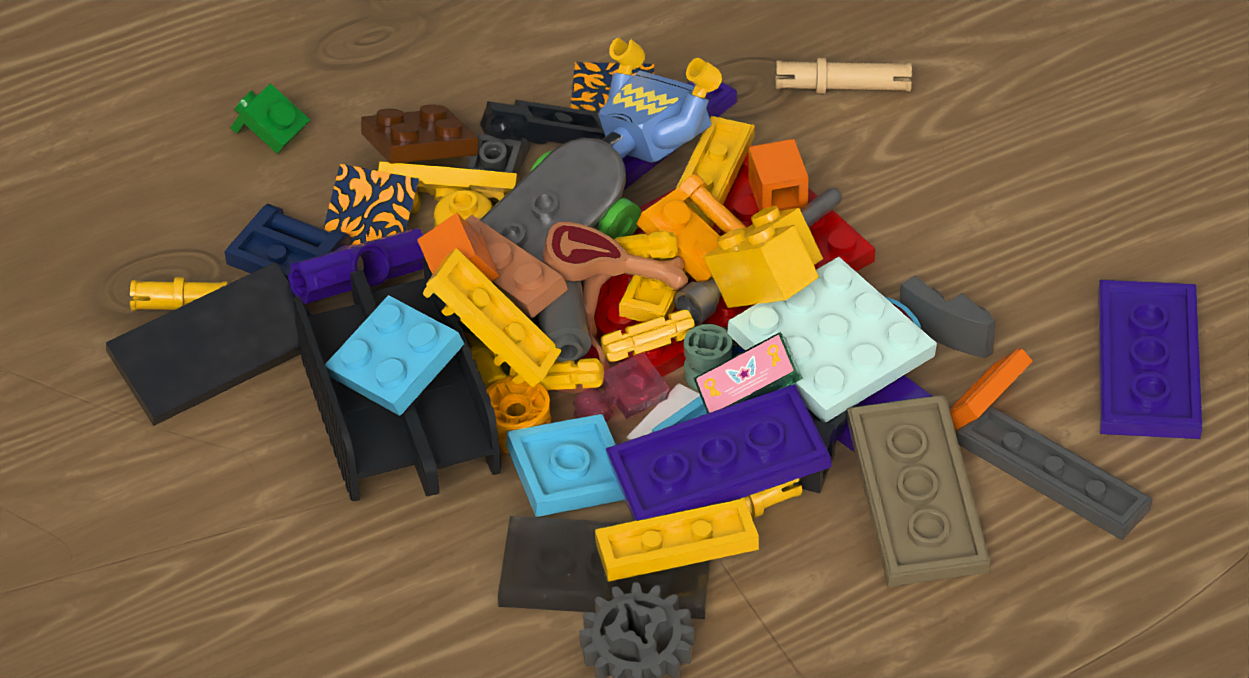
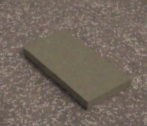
M939 395L847 408L846 419L888 587L989 573L991 563L946 396Z

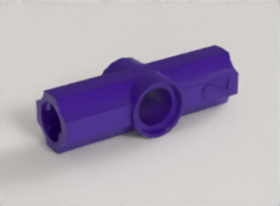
M413 228L357 245H343L336 251L291 263V270L288 274L291 292L297 297L300 296L303 304L351 291L350 273L358 271L357 263L359 257L363 260V272L369 287L378 286L391 278L424 269V255L417 239L423 236L420 228Z

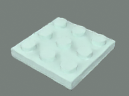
M840 257L816 269L819 278L787 300L756 304L730 319L727 334L746 352L779 335L793 371L777 380L784 387L795 384L805 406L822 422L830 421L846 411L847 408L853 407L935 357L937 343Z

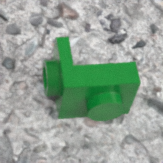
M270 83L258 95L251 90L234 108V111L239 115L230 129L237 134L247 126L278 154L305 128L310 119Z

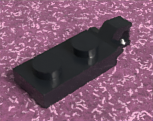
M515 100L514 105L488 101L482 121H480L484 134L503 140L513 135L541 145L547 142L565 144L568 141L580 138L602 140L606 137L597 112L523 100Z

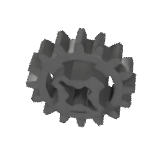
M633 583L631 593L623 594L622 590L616 586L612 588L613 599L608 602L599 596L594 599L596 613L584 612V629L579 630L580 646L583 649L584 663L586 667L594 666L595 678H607L609 676H612V678H662L665 674L672 678H679L681 676L680 663L691 662V646L695 645L694 627L691 626L689 609L679 610V598L677 595L673 594L663 600L661 599L660 586L655 585L649 594L641 593L639 583Z

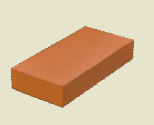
M1017 348L993 363L949 408L955 431L979 418L1033 362L1022 348L1020 350Z

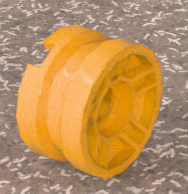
M508 377L496 381L486 389L496 415L500 451L509 454L506 446L507 431L551 423L550 397L546 388L540 383L532 388L526 381L515 384L512 381L513 377Z

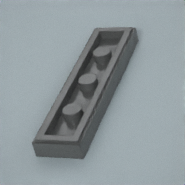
M991 405L979 418L957 431V440L961 447L1120 540H1123L1151 510V497Z

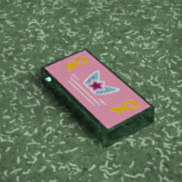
M779 332L693 379L708 414L790 386L803 379L786 337Z

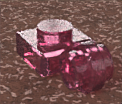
M642 352L604 371V382L602 385L606 389L605 391L599 392L597 388H589L580 393L573 401L575 408L574 416L577 419L602 414L607 422L613 416L611 407L617 405L624 417L628 419L668 399L670 388L646 354Z

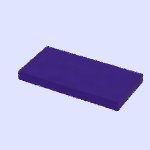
M1099 280L1100 434L1201 439L1202 409L1196 284Z
M795 384L605 448L608 462L634 521L738 500L832 467L830 454Z

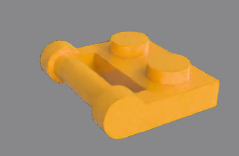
M694 173L679 188L643 211L636 224L647 235L659 231L675 233L678 238L676 244L678 252L673 258L677 256L682 258L685 263L683 269L697 282H708L713 276L703 256L719 247L717 239L721 236L697 215L688 204L693 202L725 234L738 228L746 229L747 227L706 189L707 183L697 173Z

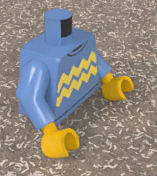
M616 38L611 43L609 49L610 56L620 65L618 73H613L608 100L600 109L599 119L606 135L602 141L609 143L620 154L621 159L628 155L651 163L657 162L686 142L691 141L712 125L706 109L709 100L705 96L707 92L716 90L721 84L722 75L716 67L700 58H694L686 69V77L695 86L644 71H638L634 76H631L632 70L640 67L645 60L644 50L632 39L628 44L620 38Z

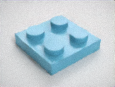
M388 295L329 359L325 367L331 378L401 416L461 349L464 342L457 331Z
M602 414L507 431L506 446L535 517L625 500L607 459L605 448L616 444Z

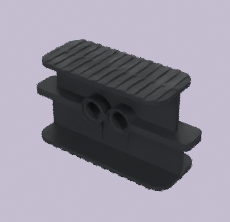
M423 257L425 278L374 291L370 290L363 270L351 272L350 278L354 305L307 316L300 296L293 298L294 321L297 328L302 363L305 367L310 387L313 390L315 401H317V407L319 412H321L322 421L325 423L327 435L329 434V441L331 446H333L334 455L337 457V464L339 469H341L343 481L345 480L347 492H349L350 500L353 502L360 500L359 479L415 465L427 497L440 493L437 471L439 468L485 457L493 475L500 473V447L498 444L496 415L494 408L491 406V399L489 394L486 393L484 382L482 383L481 374L477 370L475 359L473 360L472 352L468 348V342L463 335L457 315L453 313L452 315L445 316L441 311L446 304L435 293L428 298L423 295V291L427 287L426 283L432 276L425 257ZM388 295L457 331L464 342L461 349L401 416L331 378L325 367L329 359Z

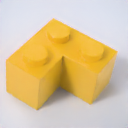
M771 206L763 209L751 217L753 222L751 226L746 229L738 228L722 235L717 239L719 247L703 256L728 308L785 301L819 278L814 265L821 261L823 257L800 208L779 211L777 206Z

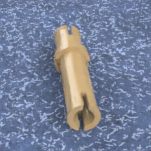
M817 58L816 62L776 61V89H816V93H825L826 89L911 91L912 81L909 78L912 77L911 63H827L826 58Z

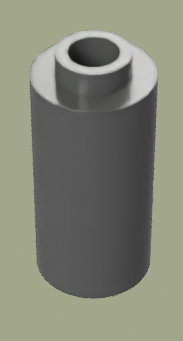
M565 280L568 290L537 314L539 329L555 343L556 348L562 350L556 359L560 362L578 360L586 355L591 347L581 281Z

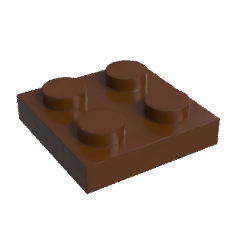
M429 104L421 106L420 111L403 112L398 109H381L377 111V115L361 116V134L390 164L478 155V137L445 106Z

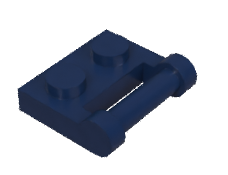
M266 204L224 252L227 265L250 274L276 262L289 281L288 274L291 270V263L336 251L343 245H350L351 237L349 234L337 229L329 232L284 215L283 209Z

